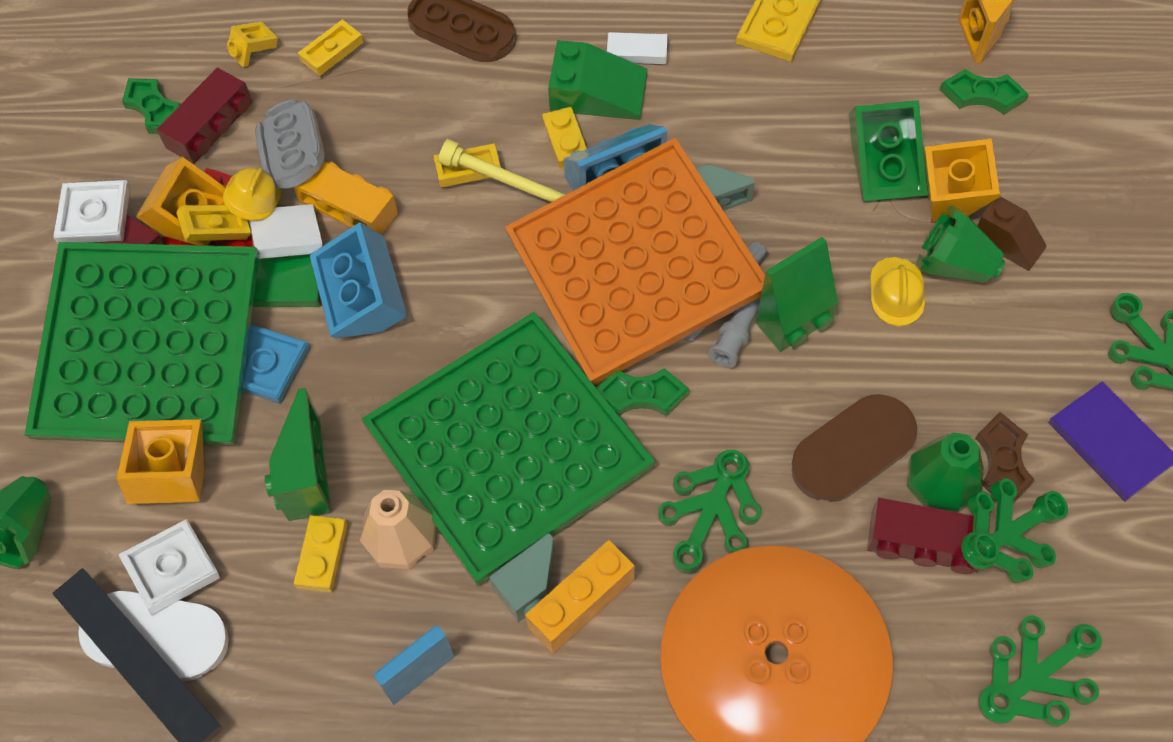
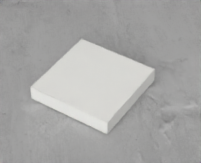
M128 181L62 183L53 237L57 244L58 242L123 241L131 187Z
M313 204L275 207L273 213L268 218L259 221H249L253 246L260 252L259 259L312 254L323 247Z
M187 519L118 554L151 615L220 578Z

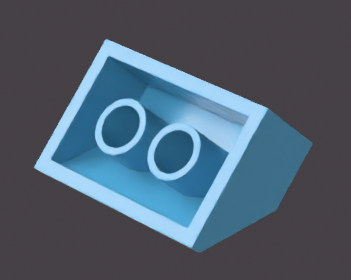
M647 124L640 128H633L615 138L603 140L598 145L583 151H576L564 158L565 178L574 191L667 142L668 131L664 126Z
M359 222L310 254L331 337L340 338L380 333L407 317L386 241L381 234Z

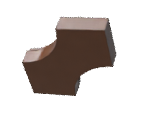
M999 412L975 438L983 447L988 459V472L982 486L991 493L993 483L1003 478L1012 480L1017 488V496L1013 501L1014 504L1035 481L1026 470L1021 457L1022 444L1028 434Z

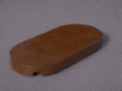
M412 0L408 6L409 26L416 35L474 61H497L507 56L515 46L516 34L511 19L507 15L473 0Z
M876 394L861 398L799 443L792 459V477L795 484L805 495L816 500L823 499L829 500V502H836L846 499L909 452L917 435V423L913 413L903 402L888 395Z

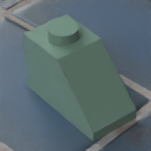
M711 164L699 168L695 167L723 211L752 201L755 182L751 177Z
M549 533L489 577L492 590L518 623L525 618V614L549 594L555 554L554 540Z

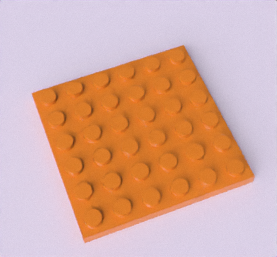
M676 137L505 226L512 243L576 359L593 385L604 381L613 373L638 363L760 298L765 278L764 272Z

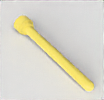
M446 139L440 151L438 163L451 167L454 165L458 167L460 164L549 202H553L565 195L464 153V149L460 147V144L450 139Z

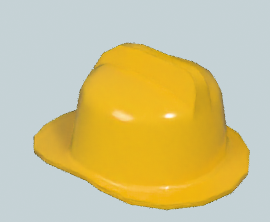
M245 168L231 177L224 190L222 199L225 207L235 216L249 221H259L268 218L273 213L281 197V189L276 188L273 178L264 172V168Z
M898 257L885 258L877 262L872 268L870 277L871 302L876 315L887 324L894 326H906L917 321L923 313L925 305L924 280L921 271L915 264Z

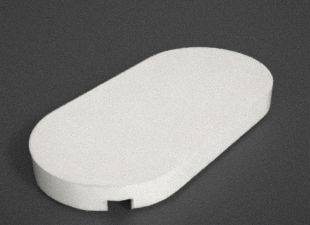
M116 591L107 594L182 681H192L201 678L203 674L207 673L210 669L213 671L222 662L228 649L229 635L224 622L211 608L178 600L151 615L139 593ZM79 626V642L86 655L102 666L115 668Z

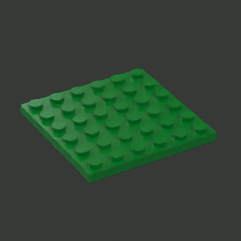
M58 242L24 435L30 439L125 442L129 421L201 419L203 444L236 445L260 255L259 250L256 247Z
M535 312L527 315L361 418L364 426L411 493L432 514V520L437 530L477 587L548 533L551 536L555 535L655 467V460Z

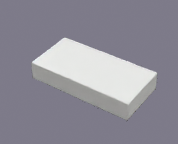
M608 32L607 52L633 63L666 64L667 34Z

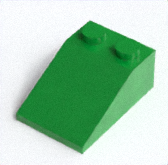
M557 40L548 85L550 111L572 107L574 114L640 120L647 68L589 43Z
M919 100L855 106L849 113L851 144L862 201L870 202L928 196Z
M823 237L766 270L756 324L779 352L784 351L790 346L795 348L801 345L809 334L817 329L819 331L825 330L835 320L834 315L838 305V298L827 241Z
M301 388L297 391L269 459L270 474L265 475L267 494L269 497H274L276 509L282 510L288 521L309 518L310 515L319 516L331 513L321 423L306 388Z

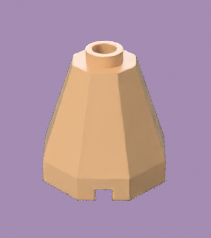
M383 490L371 499L365 511L360 542L379 567L410 570L418 563L417 560L425 555L427 557L434 551L437 528L432 520V514L415 495L396 490Z

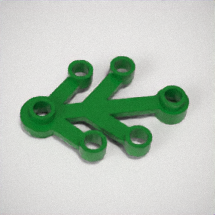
M1131 293L1119 294L1110 308L1112 317L1119 323H1127L1150 349L1133 346L1126 341L1118 340L1108 350L1109 359L1117 364L1125 363L1130 359L1167 367L1173 374V324L1168 320H1173V310L1166 312L1160 320V326L1165 331V340L1163 342L1139 315L1143 308L1141 300ZM1115 349L1122 350L1125 355L1118 354ZM1146 366L1138 367L1130 378L1131 384L1139 390H1146L1151 385L1173 390V375L1155 373ZM1138 375L1145 376L1148 381L1141 380Z
M733 449L723 451L717 455L712 466L690 473L683 471L676 474L673 488L681 496L690 495L696 485L714 480L717 481L712 491L675 503L667 501L659 507L658 518L665 526H673L679 521L680 517L702 510L688 541L678 543L673 551V564L682 573H693L701 566L703 558L701 547L716 515L726 537L724 543L726 552L730 554L746 549L747 539L739 531L725 498L731 486L741 505L738 514L740 521L746 525H754L759 521L761 507L753 500L746 484L745 478L749 472V462L741 452ZM730 464L734 465L737 468V471L728 472L726 471L725 466ZM680 480H687L691 485L687 488H682L678 485V482ZM748 508L753 509L756 512V516L747 517L743 511ZM670 509L676 515L673 518H666L663 512ZM738 539L742 546L740 548H733L730 546L729 541ZM684 555H690L693 557L694 562L687 565L682 563L680 558Z
M1003 478L991 486L992 496L998 501L995 532L989 534V513L994 509L992 497L984 491L969 497L968 508L974 515L973 532L963 538L962 553L966 561L975 569L984 570L993 565L1007 571L1008 577L1013 582L1021 583L1033 577L1031 563L1025 558L1014 559L1000 552L999 547L1005 545L1030 556L1031 562L1037 568L1042 569L1053 565L1056 561V553L1050 545L1045 543L1038 544L1021 536V534L1040 522L1054 523L1065 518L1068 514V505L1060 493L1050 491L1036 498L1033 509L1012 521L1013 501L1017 496V488L1012 480Z
M1030 615L1025 617L1018 626L1019 634L1022 637L1020 678L1008 686V661L1015 655L1016 645L1012 639L1006 636L996 638L989 649L993 658L991 685L984 688L979 695V709L986 719L996 724H1005L1013 720L1015 716L1042 720L1052 727H1059L1070 718V710L1064 702L1053 700L1047 705L1021 700L1020 698L1029 691L1074 699L1081 705L1091 704L1099 696V688L1091 679L1084 678L1075 683L1048 677L1075 657H1091L1100 649L1102 638L1093 626L1087 624L1077 625L1068 633L1066 644L1038 664V642L1045 632V624L1039 617ZM1026 623L1035 625L1037 634L1028 632ZM1081 633L1087 634L1092 639V644H1086L1081 638ZM997 644L1005 645L1009 650V654L1003 655L999 653ZM1080 686H1085L1090 690V698H1086L1080 693ZM994 697H1001L1006 703V708H998L994 704ZM1051 707L1060 710L1062 714L1061 720L1052 717L1050 713Z

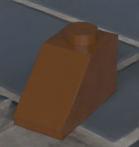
M1001 196L989 205L977 225L1004 253L1003 257L1027 271L1031 270L1047 247L1028 212Z

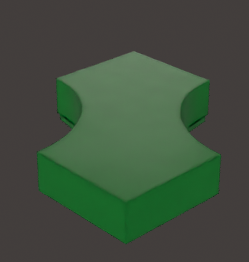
M967 69L942 82L939 89L959 109L970 105H984L999 111L1003 115L1026 102L1029 96L1008 74L997 78H985L975 75Z
M128 78L122 99L125 109L135 110L145 116V127L148 133L158 134L156 129L181 103L170 101L161 95V85L158 79Z
M665 368L653 375L644 377L630 376L622 371H618L608 376L596 387L618 416L633 409L644 408L655 410L667 417L690 393V389Z

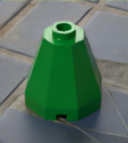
M950 205L947 208L950 215L948 216L944 213L940 215L923 243L922 248L927 250L925 257L919 254L917 259L919 268L932 275L986 283L992 277L996 279L1005 266V261L1002 260L1004 253L963 210Z
M953 432L938 437L915 451L909 458V475L906 487L923 506L959 513L968 506L970 496L982 491L984 465L980 447L970 435Z
M21 476L0 490L1 566L17 569L23 562L24 565L29 563L38 551L51 497L46 484L36 477Z

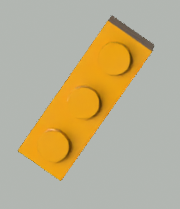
M324 161L320 169L310 179L294 187L299 203L303 205L313 204L315 211L349 228L361 222L382 235L398 214L394 195L388 189L376 187L366 182L358 174L351 175L341 170L331 161Z
M608 540L525 614L528 629L554 654L634 581L635 565Z

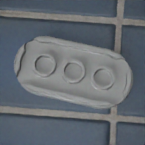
M286 100L271 107L264 114L266 119L262 124L259 121L255 129L261 167L264 168V172L273 178L276 188L282 189L295 187L310 179L320 169L325 158L316 115L310 105L303 100L302 103H298L297 100Z

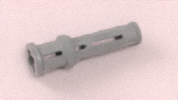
M761 297L735 310L730 321L721 325L718 341L708 350V356L714 363L725 368H733L738 361L737 354L741 346L745 345L749 340L748 329L759 309Z

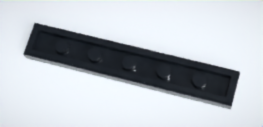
M84 568L80 569L52 593L178 742H209L223 729L219 722Z

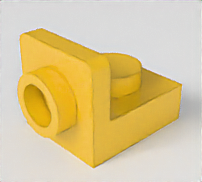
M262 21L231 26L230 37L227 42L228 53L242 67L249 66L251 52H261L276 48L278 37Z

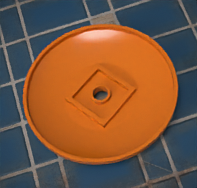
M770 545L751 547L727 554L703 568L689 581L675 600L668 614L661 641V671L667 697L677 719L695 742H864L875 728L884 711L892 684L893 655L891 642L885 622L873 599L863 586L840 566L822 556L799 548ZM773 644L783 646L787 651V659L781 664L771 663L765 656L767 647Z

